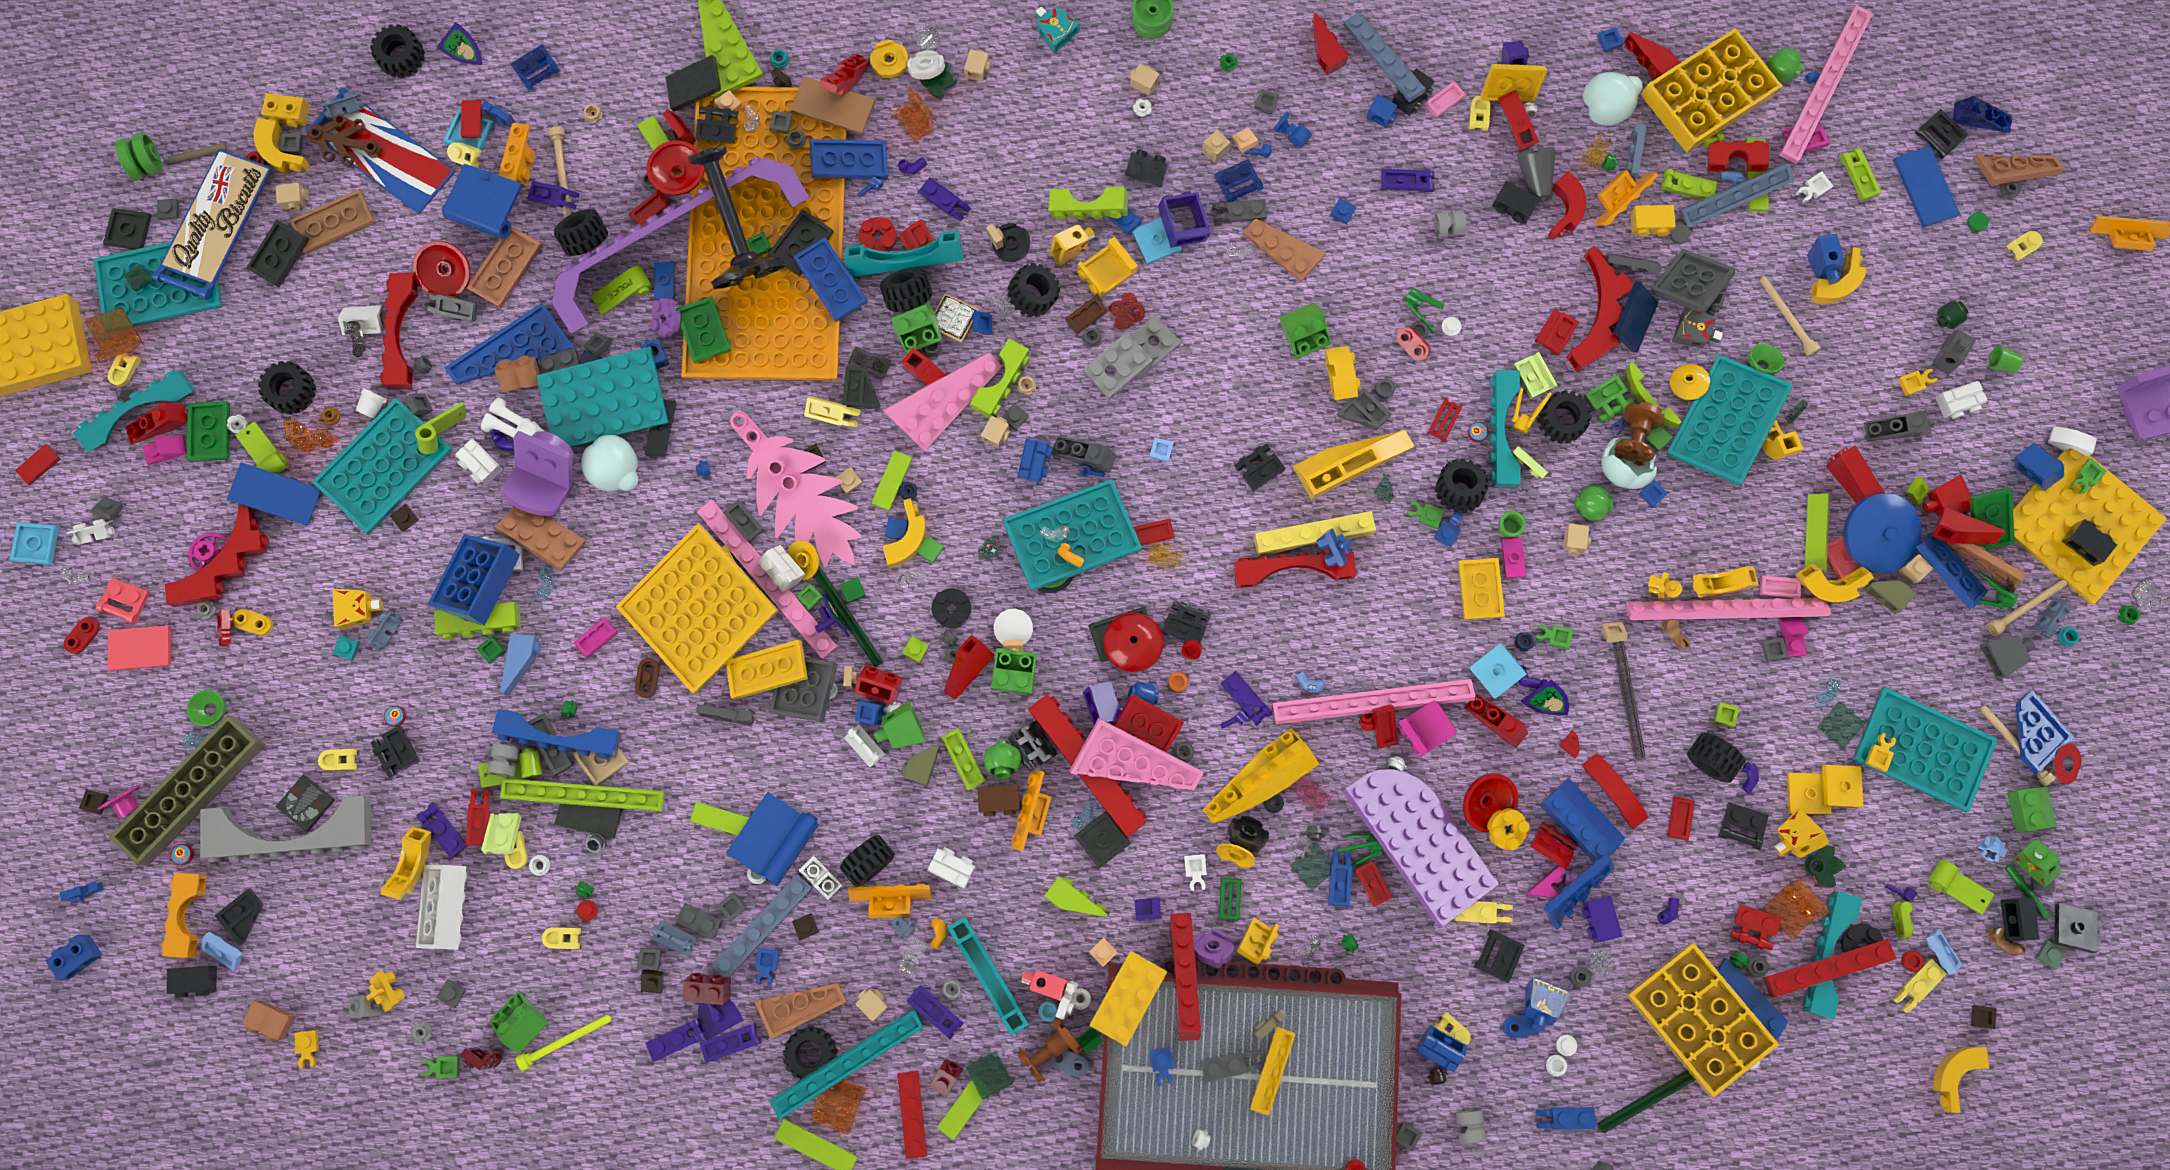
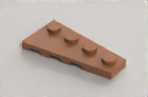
M1976 154L1974 158L1976 164L1991 185L2059 175L2065 169L2055 155H2030L2029 158H2025L2020 155L2002 157L2001 154H1993L1992 157H1984L1983 154Z
M1255 219L1243 232L1245 237L1300 282L1326 255L1325 252L1258 219Z
M1946 541L1951 549L1966 560H1970V558L1974 560L1973 564L1981 571L1991 572L1995 581L1998 583L2003 581L2009 585L2008 589L2012 592H2015L2026 576L2019 567L2007 564L2000 556L1988 553L1981 545L1954 544Z
M839 983L754 1001L771 1039L847 1002Z

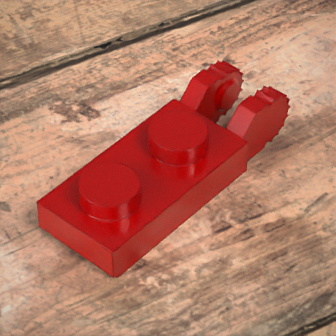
M471 788L470 804H468L466 846L483 845L489 822V789H484L483 804H475L477 791L476 788Z

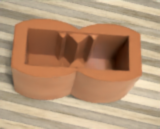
M522 356L516 361L504 359L499 361L495 367V373L502 391L538 385L536 375H540V371L535 357Z
M252 1000L242 1024L247 1026V1031L255 1034L261 1032L265 1035V1039L276 1042L277 1040L285 1039L295 1015L262 1000Z

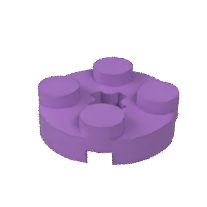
M671 298L654 300L652 304L653 319L650 326L661 337H673V333L678 332L680 327V311H676L674 305L677 304Z
M1212 930V933L1206 934L1205 931L1200 932L1194 938L1195 959L1204 964L1211 965L1213 968L1222 967V964L1229 962L1233 957L1234 945L1232 944V939L1226 933L1218 930Z

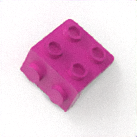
M1435 700L1399 722L1401 725L1399 730L1404 737H1409L1412 742L1410 744L1411 748L1416 754L1421 756L1457 733L1456 728Z

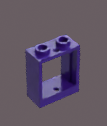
M1187 191L1176 196L1170 194L1161 199L1158 210L1170 248L1207 241L1211 231L1198 192L1191 193ZM1190 206L1197 228L1176 232L1169 209Z

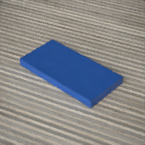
M809 140L812 178L871 179L876 177L878 179H888L886 141Z
M1931 146L1893 159L1922 228L1960 215Z
M826 237L792 257L835 322L868 302Z
M241 462L227 500L308 526L321 490L315 486Z
M1931 532L1916 548L1970 610L1986 595L1988 590L1944 540L1932 536L1933 532Z

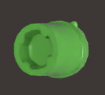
M1998 345L1990 354L1988 367L1996 371L2015 373L2022 365L2023 356L2007 349V347Z
M1505 511L1499 520V533L1505 538L1520 537V534L1525 529V519L1518 512Z

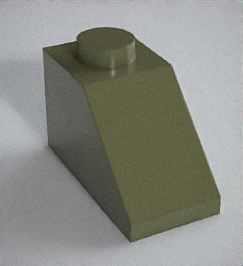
M1901 580L1872 582L1863 588V590L1894 614L1903 611L1916 594L1908 583Z
M934 745L909 758L908 763L905 762L902 768L903 778L928 786L940 747Z

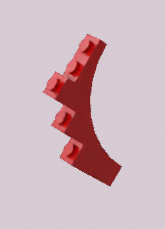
M1595 246L1588 249L1584 257L1592 269L1597 285L1598 306L1596 317L1587 337L1581 344L1570 351L1566 357L1577 373L1618 346V337L1610 329L1617 325L1624 309L1618 301L1629 295L1633 288L1632 280L1628 276L1626 277L1624 273L1616 276L1614 268L1608 265L1603 253L1597 250Z
M238 504L236 523L225 546L209 564L196 573L181 580L166 583L167 604L179 607L223 599L225 587L221 580L245 576L247 562L243 557L267 553L266 547L269 546V539L263 532L256 530L259 529V522L254 512L256 509Z

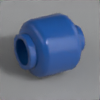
M1136 682L1130 686L1128 691V698L1132 693L1151 704H1157L1159 699V693L1156 692L1153 684Z

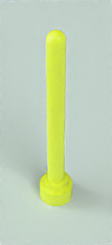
M605 1015L531 1054L522 1053L516 1056L515 1060L519 1069L524 1072L531 1068L534 1061L610 1023L611 1017Z

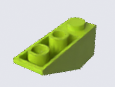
M1066 876L1063 879L1058 877L1044 895L1045 898L1061 910L1105 918L1108 915L1105 913L1107 909L1098 901L1094 904L1089 900L1091 896L1082 889L1077 891L1072 886L1075 883Z

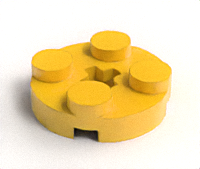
M882 41L874 47L870 55L871 66L881 78L898 77L907 70V51L903 45H899L895 41ZM887 56L894 58L890 63L885 62Z
M1506 808L1502 811L1499 810L1491 816L1488 822L1489 839L1495 846L1501 849L1516 850L1526 838L1529 831V823L1526 822L1525 817L1520 812L1514 809ZM1510 825H1511V830H1510V832L1507 833V834H1505V833H1506V830L1504 829L1505 826H1510Z

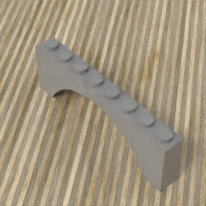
M365 795L343 797L335 813L322 826L305 836L287 841H268L256 837L235 820L229 809L221 807L200 809V858L208 859V863L222 862V858H229V861H241L243 856H249V859H262L263 855L270 854L271 858L283 857V853H290V856L303 855V851H311V854H322L325 849H331V852H344V848L352 847V851L365 850V846H371V797Z

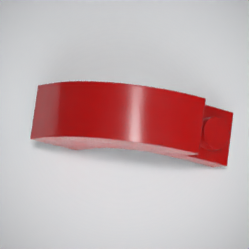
M1569 170L1552 188V191L1561 198L1566 209L1565 217L1547 235L1552 240L1557 236L1559 238L1563 237L1568 230L1572 233L1582 220L1586 210L1585 191L1579 180Z

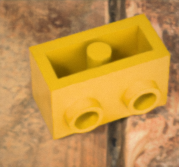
M266 93L261 115L266 120L297 128L298 126H305L310 105L304 98Z
M1674 205L1635 206L1630 213L1632 235L1640 237L1649 236L1650 234L1667 236L1676 227Z

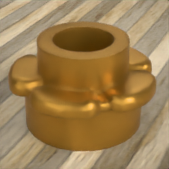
M333 407L325 408V411L321 413L323 423L329 426L338 423L340 411Z

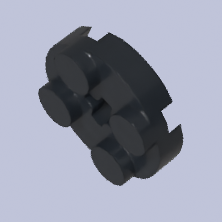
M1007 223L998 227L1003 233L1004 238L1003 247L996 250L992 243L996 256L1005 262H1016L1024 258L1029 253L1030 236L1027 230L1014 223ZM1008 239H1012V241L1017 242L1012 247H1010V245H1006L1008 243Z
M949 588L936 594L931 609L933 617L940 625L952 629L960 627L969 619L972 607L969 598L964 592ZM950 603L957 607V610H954L952 614H950L949 610L945 609Z
M1242 816L1241 819L1237 820L1233 818L1228 827L1229 842L1243 847L1252 853H1258L1260 849L1265 847L1269 838L1268 830L1265 832L1260 821L1248 816Z
M1854 924L1850 926L1841 938L1843 953L1859 948L1858 942H1861V938L1867 942V945L1882 941L1883 937L1880 930L1868 924Z

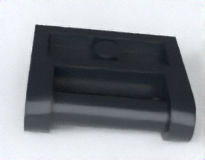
M1942 109L1915 132L1918 137L1921 136L1939 153L1938 156L1941 159L1947 156L1968 136ZM1930 128L1948 147L1944 148L1927 129Z
M1729 802L1727 803L1719 837L1723 839L1730 838L1760 850L1763 845V836L1769 815ZM1733 825L1756 833L1755 838L1731 831L1729 827Z
M1489 929L1487 934L1489 937L1474 968L1509 983L1525 945ZM1496 940H1499L1502 943L1490 968L1486 966V963Z

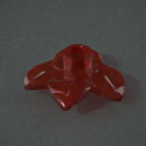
M1124 293L1122 301H1115L1108 307L1111 314L1117 317L1113 327L1120 330L1127 329L1134 322L1141 321L1146 313L1144 306L1138 303L1137 297L1131 293ZM1138 309V313L1132 314L1134 310Z

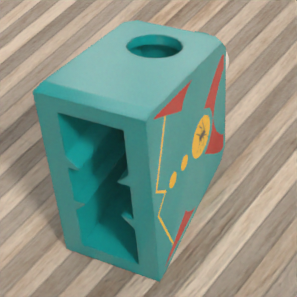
M1040 7L1035 12V16L1039 19L1037 31L1054 54L1080 32V22L1058 7H1054L1049 12Z

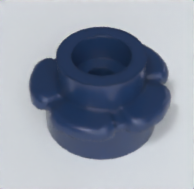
M908 481L904 482L899 487L898 493L903 500L910 498L913 500L917 496V486Z
M1521 632L1517 634L1514 644L1520 651L1527 652L1533 648L1534 639L1531 634Z

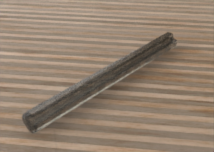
M1624 641L1613 642L1612 646L1633 757L1641 759L1646 754Z

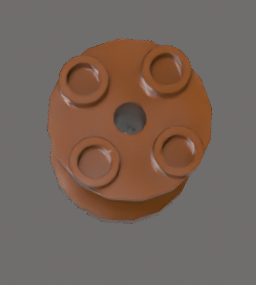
M1635 402L1626 405L1623 415L1624 420L1631 425L1630 433L1633 435L1632 440L1618 442L1615 446V457L1632 461L1637 466H1644L1645 462L1651 461L1655 456L1654 449L1643 443L1644 438L1649 436L1651 429H1657L1662 426L1665 415L1661 414L1662 409L1654 404L1640 402L1639 405H1634Z
M1060 1018L1052 1021L1057 1031L1045 1040L1046 1045L1029 1058L1021 1047L1018 1048V1057L1025 1066H1031L1029 1069L1038 1083L1045 1081L1038 1067L1054 1054L1058 1057L1069 1047L1076 1055L1083 1050Z

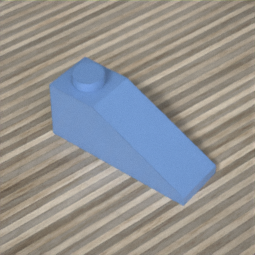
M510 634L500 693L510 695L535 661L536 655L541 651V642H539L537 637Z

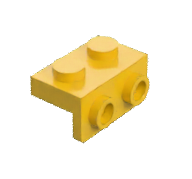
M1253 918L1236 952L1257 965L1263 959L1267 960L1272 952L1270 946L1276 942L1279 936L1277 933L1279 925L1275 924L1270 928L1258 919Z

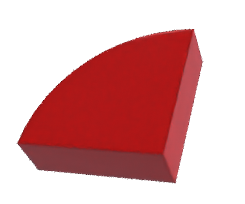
M1571 730L1559 746L1574 759L1579 754L1580 746L1577 734Z

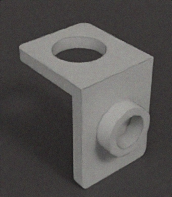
M367 995L349 997V1018L385 1015L386 1012L381 1004L378 1011H373L371 1009V1002L373 1000L368 1001Z

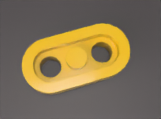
M240 609L233 615V625L241 630L260 636H265L272 631L273 622L267 616L245 609ZM244 616V620L240 622V618ZM260 622H263L262 627L259 628V627H258V624H259Z

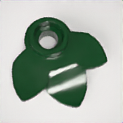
M944 62L945 68L938 76L930 80L920 79L921 84L927 87L930 94L934 97L943 98L944 89L957 84L956 78L949 72L951 64Z
M1833 846L1820 848L1815 855L1809 856L1804 864L1805 870L1810 875L1815 876L1819 884L1827 887L1836 886L1833 874L1840 872L1846 867L1842 860L1834 857L1835 847ZM1813 862H1817L1815 869L1812 868Z

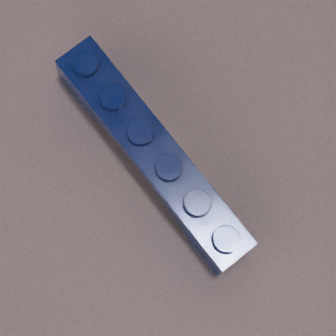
M502 709L497 710L492 733L497 736V739L502 741H509L511 738L516 739L517 743L529 745L530 742L538 743V747L545 749L554 746L558 747V751L569 753L570 750L578 751L577 754L589 756L592 753L597 754V758L609 760L610 757L616 758L622 735L619 731L598 727L577 736H553L533 728L518 712Z

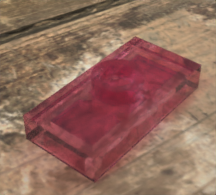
M1306 774L1289 786L1317 813L1332 799Z

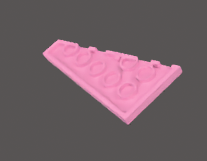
M987 352L882 411L925 451L968 405L979 387H984L1001 369L1002 365Z
M1100 718L1096 721L1069 770L1071 774H1086L1093 777H1108L1115 780L1167 785L1189 790L1196 788L1204 773L1202 770Z

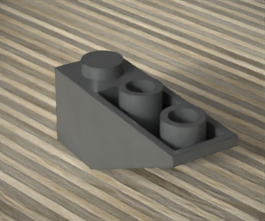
M1926 410L1864 422L1867 441L1909 438L1932 434Z
M1057 436L1052 451L1054 456L1108 473L1111 472L1116 458V454L1107 446Z

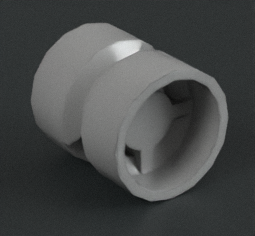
M1463 210L1451 211L1450 214L1447 212L1435 213L1434 226L1437 238L1448 237L1450 233L1453 236L1465 235L1467 224Z
M493 744L490 755L493 760L489 761L487 773L503 777H514L516 769L514 761L518 759L519 748Z
M1475 1109L1455 1112L1456 1123L1460 1126L1458 1130L1459 1143H1475L1487 1140L1485 1128L1481 1126L1484 1122L1483 1110Z

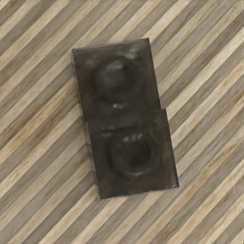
M855 346L847 365L865 367L868 374L884 379L891 360L876 353L871 354Z

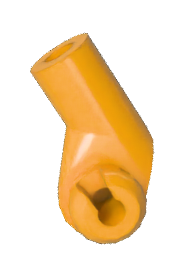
M1062 543L1060 548H1058V554L1067 562L1080 568L1084 558L1070 552L1071 547L1069 544Z
M934 918L930 925L934 929L935 937L929 945L938 950L947 937V929L942 919Z

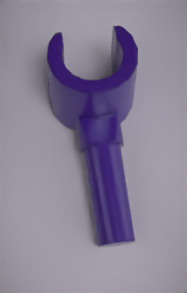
M1239 712L1232 719L1220 724L1223 729L1236 721L1242 725L1249 717L1244 712Z
M1888 883L1885 888L1901 895V898L1905 901H1911L1917 895V892L1910 887L1903 891Z

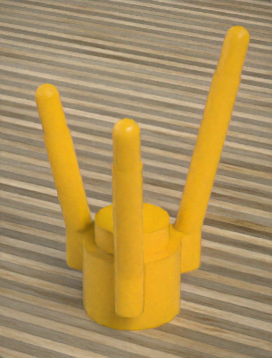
M1520 388L1514 416L1511 420L1515 423L1513 428L1527 434L1533 421L1551 397V393L1547 394L1530 417L1525 414L1518 416L1523 388Z

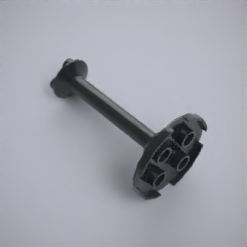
M726 146L710 147L688 157L690 164L704 166L735 255L730 261V267L711 281L715 290L741 284L740 282L744 281L743 278L754 275L755 279L764 277L785 268V265H787L786 258L760 257L758 253L750 252L719 164V160L728 152Z

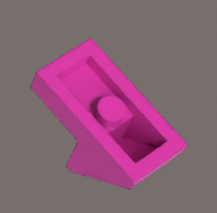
M183 435L155 436L154 443L142 446L146 464L149 466L187 454Z
M1779 618L1781 636L1784 639L1788 657L1806 656L1804 635L1808 634L1809 631L1801 618Z
M1556 866L1530 888L1526 894L1528 896L1555 899L1559 894L1551 884L1553 886L1557 885L1563 879L1562 875L1565 873V870L1561 866Z

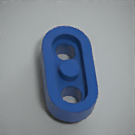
M1524 1014L1509 1017L1503 1023V1031L1510 1038H1519L1541 1032L1532 1028L1531 1021L1533 1019ZM1514 1023L1518 1027L1515 1032H1513L1511 1029V1026Z

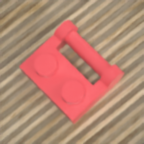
M111 578L102 599L96 604V611L101 613L107 612L126 619V622L130 624H136L150 592ZM112 599L131 606L133 609L131 612H127L111 606L109 603Z

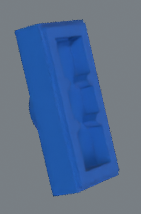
M654 262L655 300L661 298L675 300L674 262Z

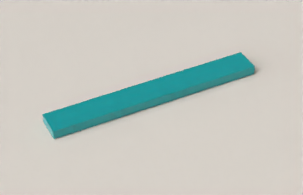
M911 1009L768 1100L778 1119L781 1120L924 1028L914 1009Z

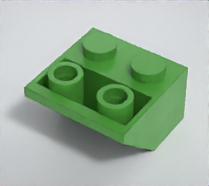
M929 300L912 310L894 313L890 318L906 354L912 348L918 350L942 340L937 317Z
M1315 303L1279 317L1283 333L1296 359L1331 345L1324 312Z
M997 648L991 685L992 691L1032 696L1037 653Z
M520 990L511 996L507 1003L489 1020L500 1042L517 1054L548 1024L543 1013Z

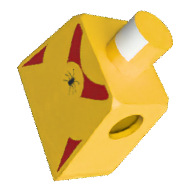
M1075 225L1054 235L1049 252L1061 267L1086 251L1089 240L1094 238L1095 234L1090 227L1083 230L1080 225Z
M333 589L334 627L343 630L372 622V612L383 610L382 600H372L371 594L366 591Z
M1799 808L1777 829L1781 842L1776 844L1774 849L1781 857L1791 850L1798 858H1802L1828 845L1829 841L1826 833Z

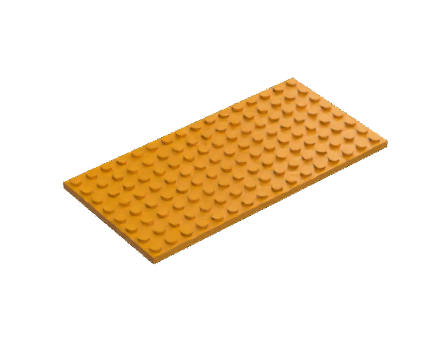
M742 87L733 91L732 94L742 106L737 110L738 118H730L729 123L737 125L735 144L695 139L694 147L701 152L710 147L726 146L728 152L719 160L725 177L731 175V171L735 168L747 166L748 161L757 156L790 165L809 196L808 199L792 207L777 182L752 175L728 188L746 240L764 232L773 248L803 209L833 229L834 233L828 242L842 261L845 179L812 178L809 140H847V130L791 113L790 109L799 87ZM711 95L696 102L694 137L696 136L697 119L705 120V114H699V106L707 107V105H712L714 108H718L715 102L712 101ZM773 111L792 114L790 132L799 130L805 135L806 142L802 148H790L786 141L788 134L770 131L769 126ZM713 116L712 121L722 122V117ZM796 138L793 142H798L800 139ZM705 171L700 184L691 191V197L698 193V189L706 185L710 187ZM712 197L691 209L685 305L712 296L732 351L694 364L685 336H683L681 377L683 379L838 380L840 320L834 321L803 273L799 277L785 267L758 279L751 275L743 278L744 281L740 282L741 284L715 290L711 281L730 267V261L735 255L715 198ZM766 253V254H764V255H762V256H760V257H770V256L768 255V253Z

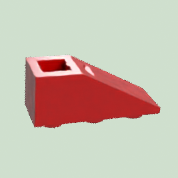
M1314 13L1312 27L1316 59L1328 76L1346 65L1348 53L1337 42L1336 35L1329 31L1325 20L1319 17L1317 13Z
M1633 32L1628 33L1624 40L1626 48L1636 55L1638 63L1648 70L1652 80L1657 79L1680 64L1679 60L1669 49Z
M1515 90L1499 97L1498 100L1519 151L1539 143L1517 91Z
M914 348L901 361L903 369L925 386L946 376L942 370Z
M163 402L126 426L130 445L171 432L187 423V416L184 405Z
M1945 507L1937 520L1932 536L1954 544H1997L2005 530Z
M970 635L958 649L944 692L954 700L963 693L965 688L994 657V654L973 635Z
M1475 693V700L1469 701L1464 707L1465 710L1497 736L1515 748L1519 746L1528 734L1527 728L1522 721Z

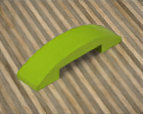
M1632 361L1625 368V376L1634 398L1638 403L1647 402L1661 408L1640 383L1645 376ZM1670 407L1665 411L1662 410L1661 414L1665 415L1663 425L1675 429L1682 423Z

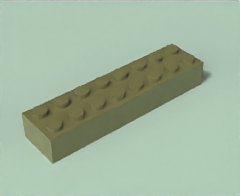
M228 715L109 838L136 865L149 866L200 813V809H204L266 744L239 718Z

